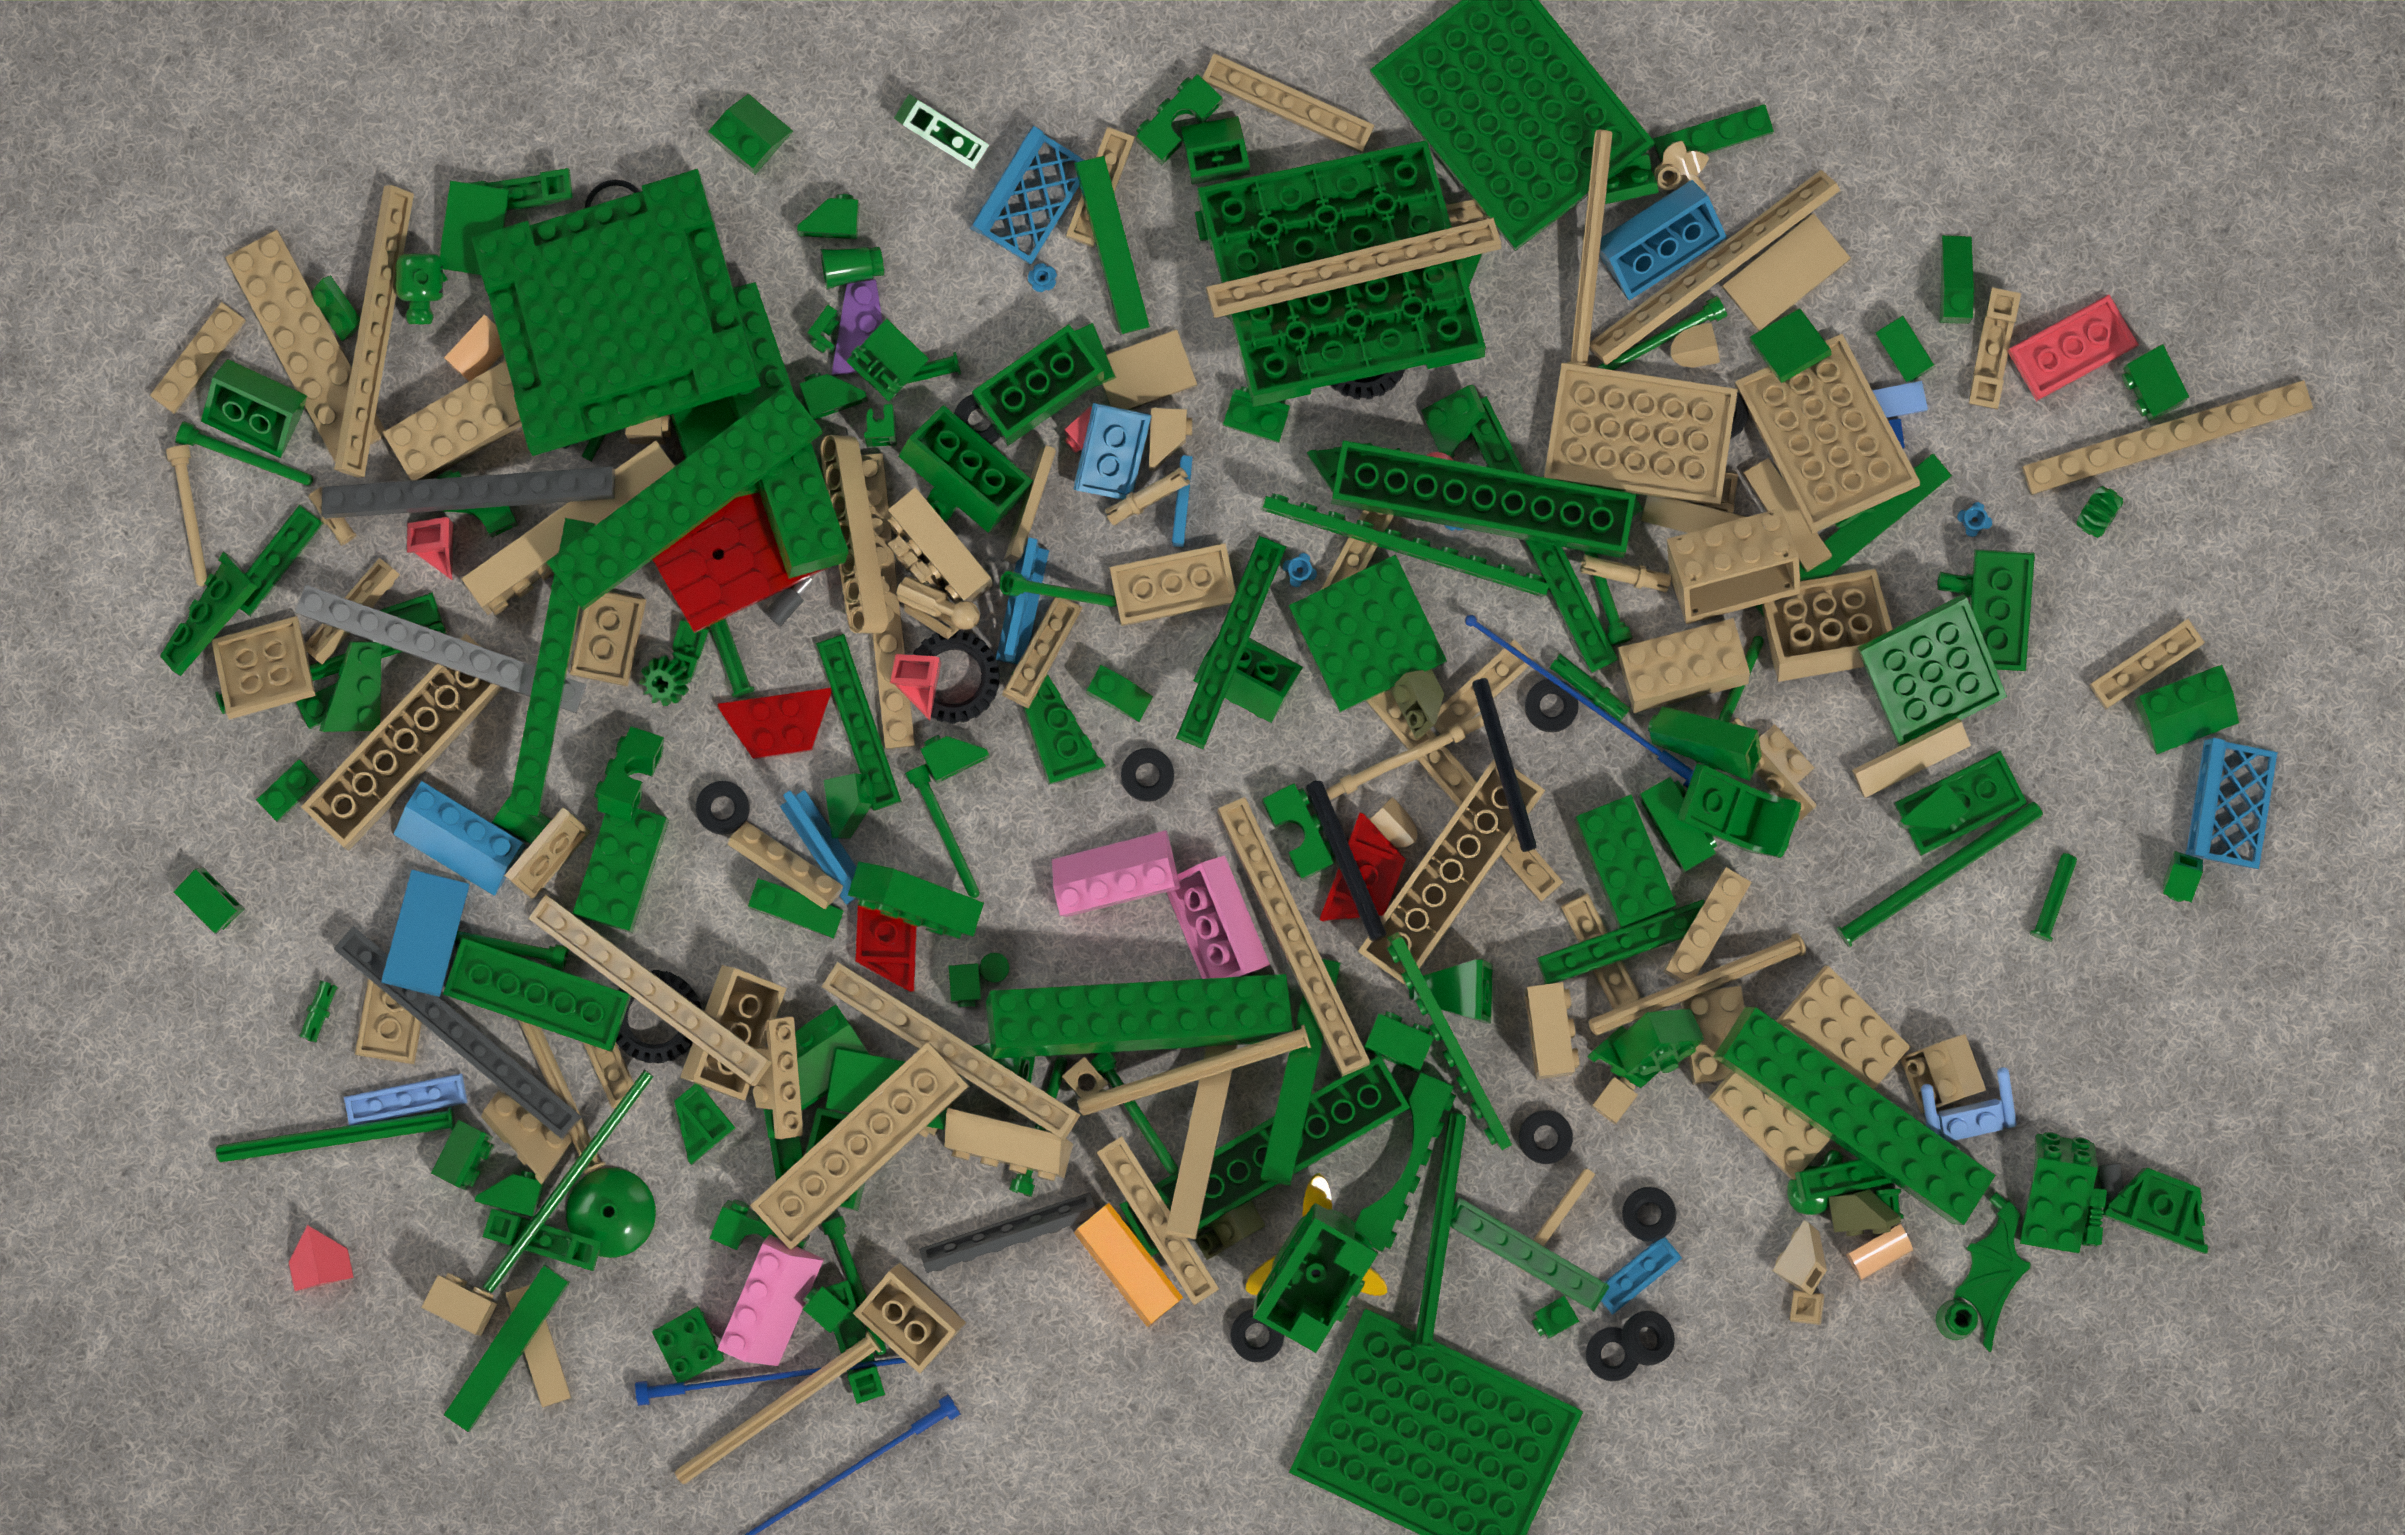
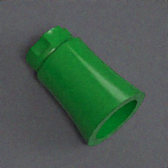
M869 247L820 249L826 290L847 283L873 279V276L884 275L883 257L880 247L870 249Z
M510 795L493 819L492 824L511 832L531 845L552 819L540 812L539 817L509 812Z
M1959 1299L1943 1303L1936 1314V1325L1939 1332L1951 1340L1967 1338L1978 1324V1314L1975 1308ZM1957 1313L1964 1317V1322L1961 1325H1957L1954 1321L1957 1318Z

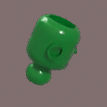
M402 254L396 261V293L401 300L409 301V309L406 312L408 324H431L434 315L430 309V302L443 298V282L448 281L443 272L442 259L436 254Z

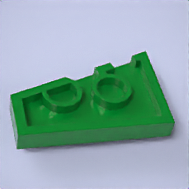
M374 641L349 642L338 674L339 679L334 694H331L328 703L329 708L319 731H374L380 724L382 644Z

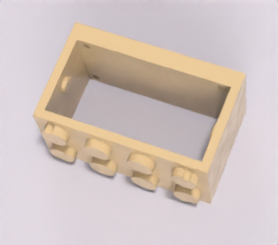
M1782 508L1667 539L1669 574H1671V582L1686 624L1800 594L1799 555Z

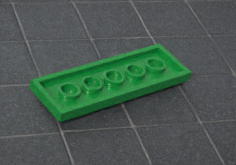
M466 938L461 940L443 995L610 1052L613 1051L631 995Z

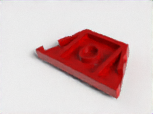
M831 688L719 703L717 705L751 757L759 759L812 751L832 690Z
M1360 812L1348 844L1379 916H1383L1388 908L1406 858L1364 813ZM1338 868L1319 918L1321 921L1360 917L1340 868Z
M858 905L855 962L903 989L915 992L917 927L904 923L901 918L896 919L880 914L881 911L877 909L871 910Z

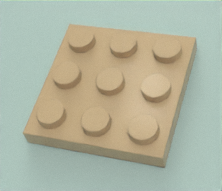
M298 616L212 639L211 642L225 711L229 720L316 696Z

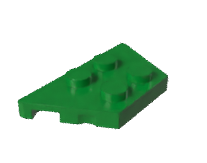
M2142 1168L2103 1209L2104 1213L2101 1214L2104 1217L2202 1254L2208 1253V1244L2204 1243L2202 1227L2205 1226V1219L2201 1210V1188L2153 1169Z

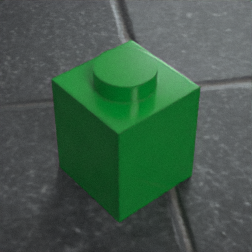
M2174 851L2164 878L2163 894L2177 902L2187 901L2192 903L2203 873V859Z
M979 964L948 965L951 1002L958 1003V1008L976 1007L975 1001H982Z
M824 1286L820 1290L814 1287L803 1299L806 1303L803 1310L829 1333H832L851 1311Z

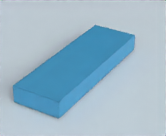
M1182 455L1180 458V467L1188 475L1185 480L1189 479L1191 481L1193 456ZM1190 484L1177 490L1172 537L1173 547L1184 548Z
M1666 1237L1655 1241L1605 1281L1610 1287L1601 1302L1613 1315L1681 1260L1682 1257Z

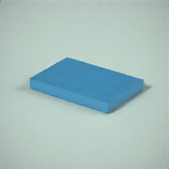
M1093 403L1073 489L1122 500L1126 499V495L1130 492L1134 493L1151 415Z

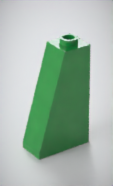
M1663 706L1658 715H1653L1649 722L1648 731L1650 732L1652 744L1750 781L1762 757L1758 730Z

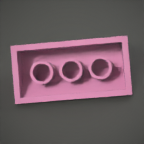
M1167 830L1052 859L1053 888L1059 914L1063 917L1074 916L1181 889Z
M1225 855L1201 862L1178 874L1181 889L1169 891L1167 895L1202 979L1249 976L1270 966Z
M769 1234L762 1243L717 1350L744 1362L778 1366L804 1308L805 1302L803 1299L811 1291L824 1258L797 1246L790 1250L781 1239Z

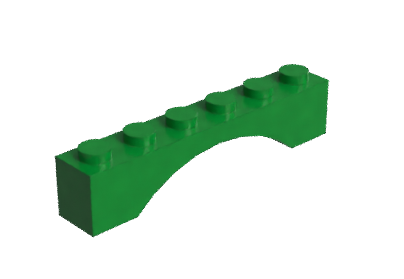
M1422 1072L1408 1100L1413 1121V1141L1407 1165L1399 1180L1390 1191L1374 1204L1362 1209L1355 1223L1360 1233L1370 1239L1373 1249L1381 1253L1385 1247L1388 1249L1392 1247L1397 1232L1392 1231L1396 1220L1403 1221L1409 1207L1404 1201L1408 1192L1415 1193L1421 1177L1416 1176L1420 1164L1426 1167L1433 1151L1428 1148L1432 1137L1438 1139L1444 1126V1122L1440 1121L1441 1115L1444 1110L1450 1111L1456 1095L1451 1093L1454 1086Z

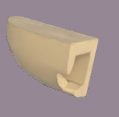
M1711 322L1685 329L1675 337L1671 345V357L1674 362L1690 368L1720 363L1717 342Z
M1393 797L1370 818L1371 822L1395 848L1407 847L1417 840V829L1412 818Z

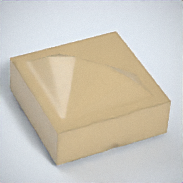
M1793 1290L1790 1321L1821 1325L1824 1294L1813 1293L1809 1295L1804 1291Z

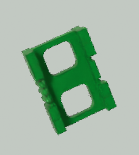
M2093 1189L2082 1245L2095 1247L2102 1245L2103 1227H2100V1225L2103 1224L2101 1221L2103 1216L2101 1214L2104 1213L2102 1208H2105L2107 1190Z

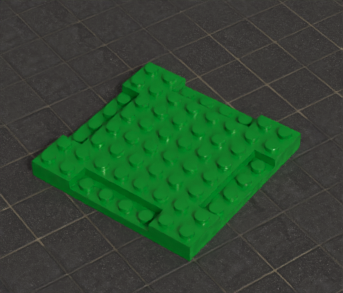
M1427 140L1200 187L1197 193L1200 211L1210 248L1214 253L1221 283L1452 228ZM1461 259L1230 314L1253 407L1310 395L1311 389L1422 365H1426L1428 370L1485 357L1486 346Z
M698 168L642 185L643 191L530 225L529 221H524L472 237L483 283L489 296L515 393L514 398L527 447L532 456L761 387L703 179Z

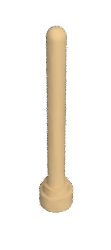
M189 445L174 446L166 449L167 461L171 462L172 467H175L195 580L198 586L203 587L205 586L207 573L187 470L189 458H191Z

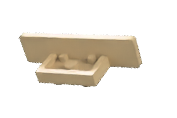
M1736 718L1731 722L1733 724L1745 726L1739 718ZM1774 724L1759 737L1762 757L1755 772L1778 797L1796 800L1801 803L1798 819L1802 820L1817 805L1798 783L1814 767Z
M787 1016L766 1020L768 1047L754 1048L772 1062L753 1089L756 1108L773 1109L776 1139L802 1136L803 1125L794 1018Z

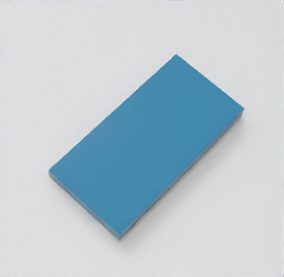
M411 870L381 983L440 997L470 884Z

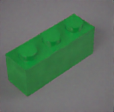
M1670 776L1639 794L1638 798L1684 874L1716 854L1714 848L1717 847V844L1711 835L1677 820L1686 791L1679 780L1674 782Z

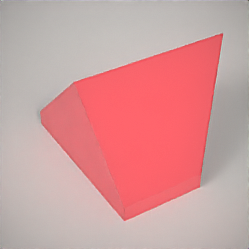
M442 517L407 523V552L417 554L451 580L453 571V522L450 518Z
M895 654L890 683L894 684L930 721L941 667L940 658L936 656Z
M307 1225L289 1260L294 1290L299 1291L354 1278L348 1249Z

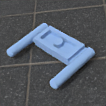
M2005 1067L1997 1070L2001 1100L1992 1099L1939 1111V1114L1936 1111L1933 1087L1930 1084L1923 1085L1921 1093L1926 1126L1948 1142L2003 1130V1127H2015L2017 1123L2009 1070Z

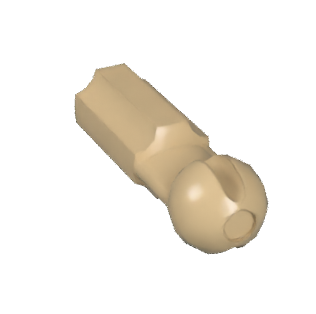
M905 577L898 586L896 592L898 596L897 601L934 617H939L942 613L950 616L952 623L958 629H972L979 622L980 612L978 607L972 602L962 601L957 604L950 602L946 592L928 584H922L911 577Z

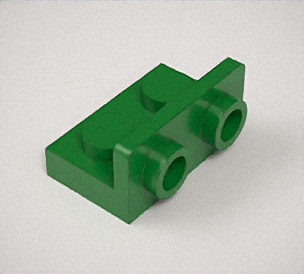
M1647 152L1607 181L1605 204L1659 193Z
M1241 386L1240 390L1234 388L1223 426L1279 443L1290 406L1285 404L1286 400L1253 407L1248 387Z

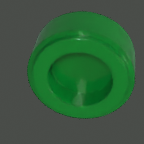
M994 952L982 958L980 973L986 981L998 983L1003 981L1009 974V962L1002 954Z

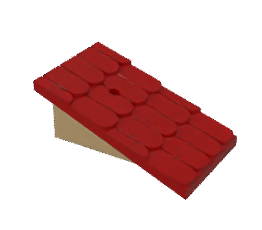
M759 492L736 497L652 559L694 633L825 570L821 569L788 578ZM724 553L722 559H715L718 554Z

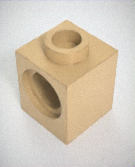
M1085 1057L1062 1076L1063 1080L1079 1098L1105 1091L1104 1088L1108 1086L1105 1079ZM1084 1075H1090L1096 1081L1095 1087L1090 1091H1083L1078 1086L1079 1079Z
M1613 1077L1591 1107L1615 1125L1638 1096L1634 1092L1636 1086L1624 1077H1621L1619 1080Z

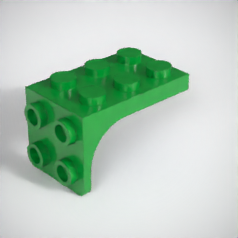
M1696 764L1677 820L1746 852L1781 858L1789 846L1792 831L1799 818L1801 803L1796 800L1765 793L1706 765Z
M2053 1132L2036 1134L2034 1170L2020 1233V1244L2073 1253L2080 1252L2091 1194L2093 1193L2098 1170L2094 1143L2083 1137L2070 1139L2061 1137Z

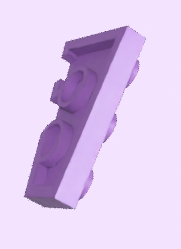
M876 279L846 285L832 376L857 373L846 360L852 355V351L858 345L861 346L883 323Z

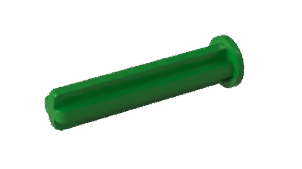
M953 352V356L927 362L907 384L955 372L961 375L957 353Z
M726 618L710 625L734 691L732 697L737 698L753 692L755 688L750 686Z
M2067 853L2061 855L2035 930L2030 931L2031 936L2047 942L2053 941L2051 933L2077 862L2075 856Z

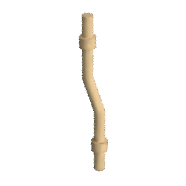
M1479 715L1461 725L1456 723L1448 727L1449 731L1417 747L1383 760L1353 776L1349 774L1341 778V782L1326 789L1329 799L1331 800L1345 792L1348 795L1358 790L1357 786L1385 772L1419 759L1453 741L1456 744L1466 739L1465 735L1484 726L1482 716Z

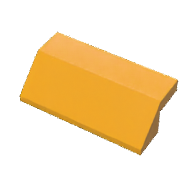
M1110 1203L1101 1208L1074 1232L1147 1328L1183 1299V1296Z

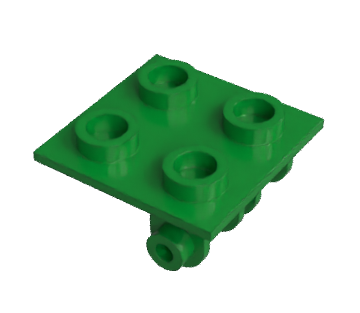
M886 318L861 346L858 345L852 351V355L846 362L889 402L928 362L929 358Z
M699 1306L651 1331L677 1383L685 1382L725 1360L724 1352L717 1350L719 1346L715 1340L716 1336H713L712 1328H709L703 1316L704 1312H701Z

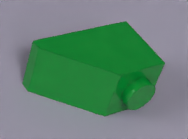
M837 194L836 198H828L797 225L798 236L858 240L859 200L853 199V196L849 194Z
M813 373L804 378L805 382L799 383L810 415L814 420L868 402L864 390L829 374Z
M1102 665L1098 668L1086 690L1087 695L1137 722H1140L1153 698L1152 695L1127 678Z
M936 735L923 742L925 747L920 749L937 784L990 758L987 749L949 736L941 738L940 735Z
M854 773L824 780L832 839H850L873 804V784L868 774Z
M1945 783L1897 824L1900 828L1943 832L1949 827L1954 831L1966 821L1963 815L1968 811V808Z
M522 1170L520 1176L512 1174L476 1195L475 1202L534 1217L537 1213L544 1182L541 1185L535 1178V1173Z

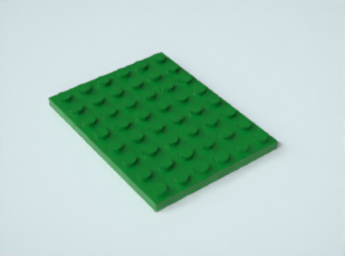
M1461 0L1370 69L1371 75L1422 138L1427 140L1431 149L1488 219L1494 218L1497 230L1514 251L1518 250L1588 196L1596 130L1612 132L1608 180L1655 145L1654 140L1539 0Z
M1365 1308L1288 1473L1419 1535H1527L1584 1411L1436 1341L1432 1342V1347L1435 1348L1434 1351L1413 1349L1411 1344L1415 1342L1416 1332Z

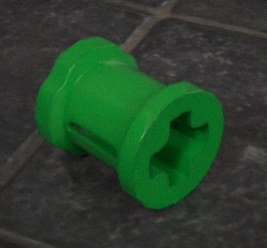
M1901 1189L1874 1191V1194L1897 1213L1900 1219H1904V1215L1900 1213L1899 1205Z

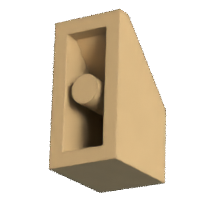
M1151 408L1149 471H1156L1186 443V435H1192V418H1187V409Z

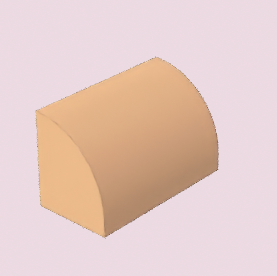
M483 315L444 357L447 363L467 381H471L485 373L504 353L496 324L486 315Z
M1898 1224L1892 1227L1890 1232L1880 1234L1845 1255L1861 1281L1913 1251V1247L1903 1226Z

